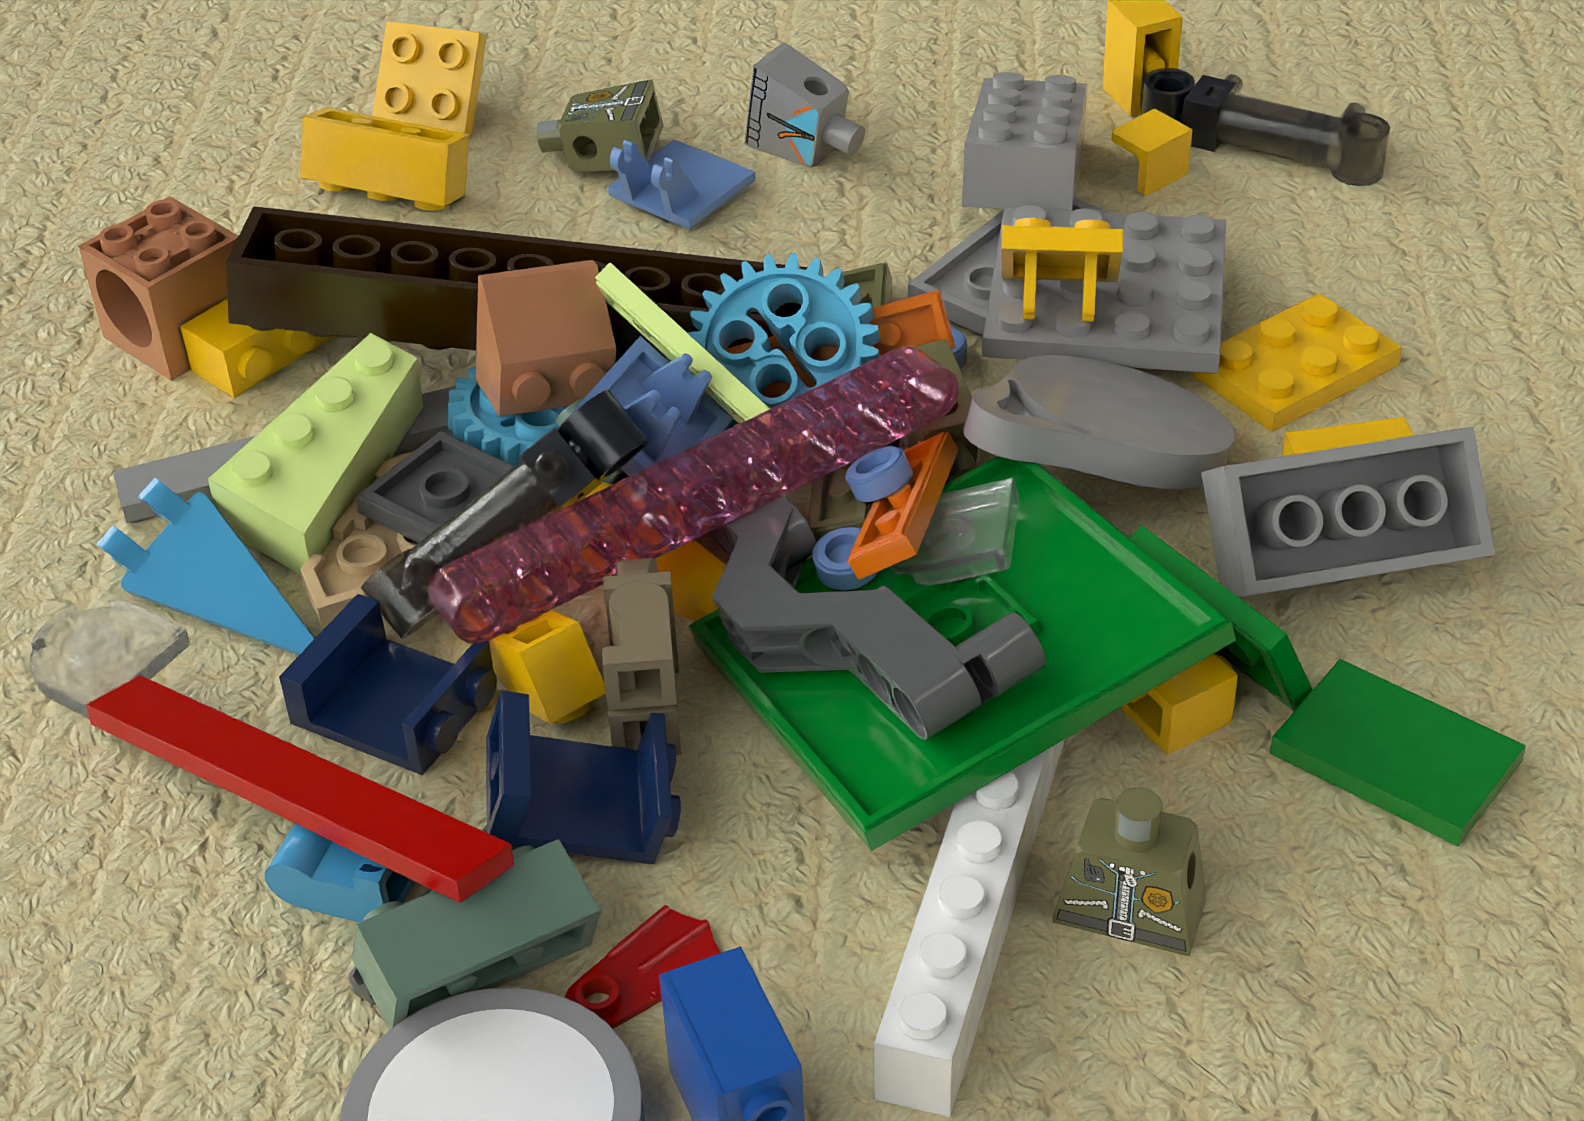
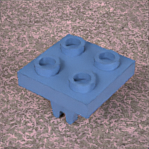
M640 336L572 413L597 394L610 390L649 439V443L621 469L659 503H662L675 490L733 418L705 394L712 379L710 372L703 370L698 375H693L689 371V366L693 362V358L689 354L684 353L669 362Z

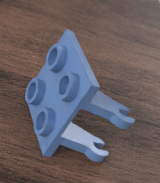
M624 140L623 150L614 147L610 155V166L613 170L618 171L619 179L608 186V195L669 220L676 225L691 229L754 182L755 171L677 140L671 141L654 153L648 164L640 154L637 145Z

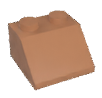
M593 260L478 275L476 381L499 417L570 406L578 399L585 398L615 365V340L605 298L595 283L597 281L595 277L599 274L597 264Z

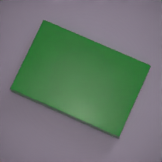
M1141 525L1129 538L1232 621L1236 641L1220 649L1217 653L1291 710L1295 711L1313 689L1287 633Z
M1339 659L1272 736L1270 754L1459 846L1522 763L1526 745Z

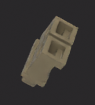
M653 558L621 560L617 563V576L603 577L610 646L602 647V664L612 747L637 750L652 712L665 715L667 743L674 744L676 746V755H681L675 673H679L671 573L670 571L657 572V562Z

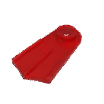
M664 905L575 981L567 990L564 998L574 1001L594 1012L608 1023L612 1029L618 1027L662 1001L659 974L721 953L714 941L709 921L683 915L671 909L668 905ZM595 993L609 995L608 999L600 1003L586 1001L590 995Z

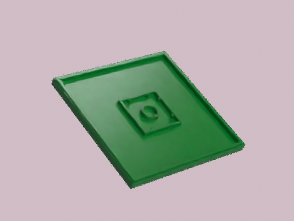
M999 456L945 484L917 555L879 571L870 582L851 590H836L824 585L818 578L812 557L805 561L794 588L798 593L876 590L885 586L953 646H957L1010 613L1018 614L1028 623L1045 653V668L1001 695L995 696L981 704L978 709L931 738L922 740L849 670L760 673L730 643L729 634L722 624L723 620L719 616V608L689 625L695 643L870 851L889 842L1236 641L1232 621L1038 463L1017 461Z

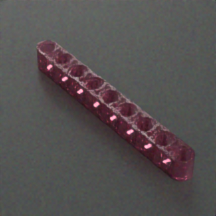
M904 346L892 350L448 563L439 569L431 579L428 589L429 601L458 638L467 643L476 644L489 641L603 585V577L617 576V563L621 560L656 559L859 459L873 450L879 449L940 419L956 403L959 394L958 380L955 374L916 347ZM471 598H473L470 603H468L467 605L463 606L468 600H470Z

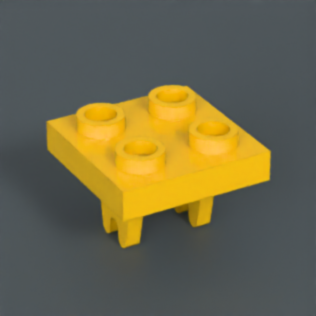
M386 21L372 116L472 136L487 36L480 32Z
M1022 218L1015 221V226L1002 225V279H1024L1023 319H1035L1036 280L1083 281L1082 321L1094 322L1096 282H1118L1123 253V229H1110L1111 224L1102 220L1077 221L1074 227H1051V222L1045 219Z

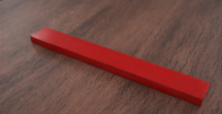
M139 675L86 704L91 725L459 903L468 899L514 866L510 843L144 676Z

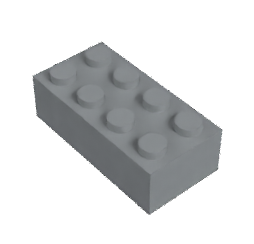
M1012 72L997 73L993 75V78H984L964 145L962 207L1004 209V207L1018 208L1023 205H1036L1044 210L1072 211L1084 144L1088 83H1076L1074 77L1066 75L1048 76L1045 78V81L1024 80L1023 75Z
M1473 426L1226 465L1201 472L1219 582L1238 597L1495 555Z

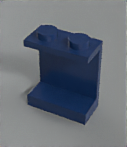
M357 594L279 676L290 724L420 775H423L441 753H446L452 748L459 732L479 709H484L491 702L497 689V676L493 668L489 641L478 637L455 664L388 640L379 601L361 594Z
M501 690L486 737L487 833L516 847L530 845L536 849L559 839L567 853L654 864L665 836H675L681 813L679 795L671 794L670 788L676 766V746L667 743L665 715L651 712L637 750L530 735L529 694Z

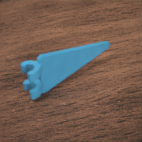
M153 478L138 497L152 507V511L167 522L168 525L151 545L144 550L115 526H112L96 544L109 554L116 563L127 570V573L121 579V586L133 596L298 656L315 639L205 493H195L186 502L165 484Z

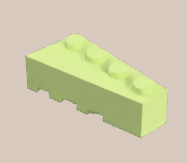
M370 333L208 478L214 505L243 542L300 575V569L312 553L320 555L333 540L332 528L356 499V496L375 482L374 474L384 460L392 458L423 408L417 357Z

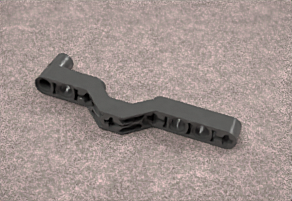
M719 438L713 442L669 495L678 507L730 555L712 599L720 609L719 616L723 620L722 624L729 634L730 643L760 673L849 670L922 740H927L975 711L981 704L995 696L1001 695L1046 666L1045 653L1038 638L1028 623L1016 613L1006 615L957 646H953L885 586L876 590L798 593L794 588L806 559L813 555V549L817 543L810 526L801 512L786 497Z

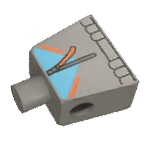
M784 42L753 65L745 145L806 167H814L835 149L850 156L855 154L864 140L865 128L845 118L849 94L846 84Z

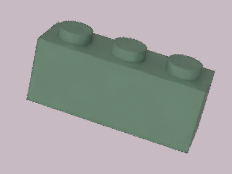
M559 839L536 849L533 846L527 845L513 850L514 866L462 903L431 890L430 893L405 904L399 901H392L380 905L369 912L362 922L356 924L352 960L389 1030L418 1010L435 1002L471 991L495 988L591 945L601 909Z

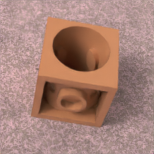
M169 196L149 204L145 210L119 224L106 227L99 235L79 245V251L103 337L171 381L191 370L180 326L228 298L226 261L236 243L238 235Z

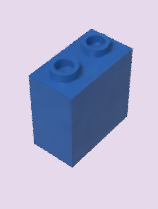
M740 946L659 974L669 1070L692 1121H805L802 1065L742 947Z

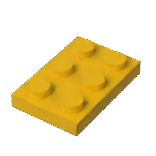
M1318 293L1222 341L1218 373L1191 372V375L1273 432L1399 366L1402 347L1337 305L1334 301Z

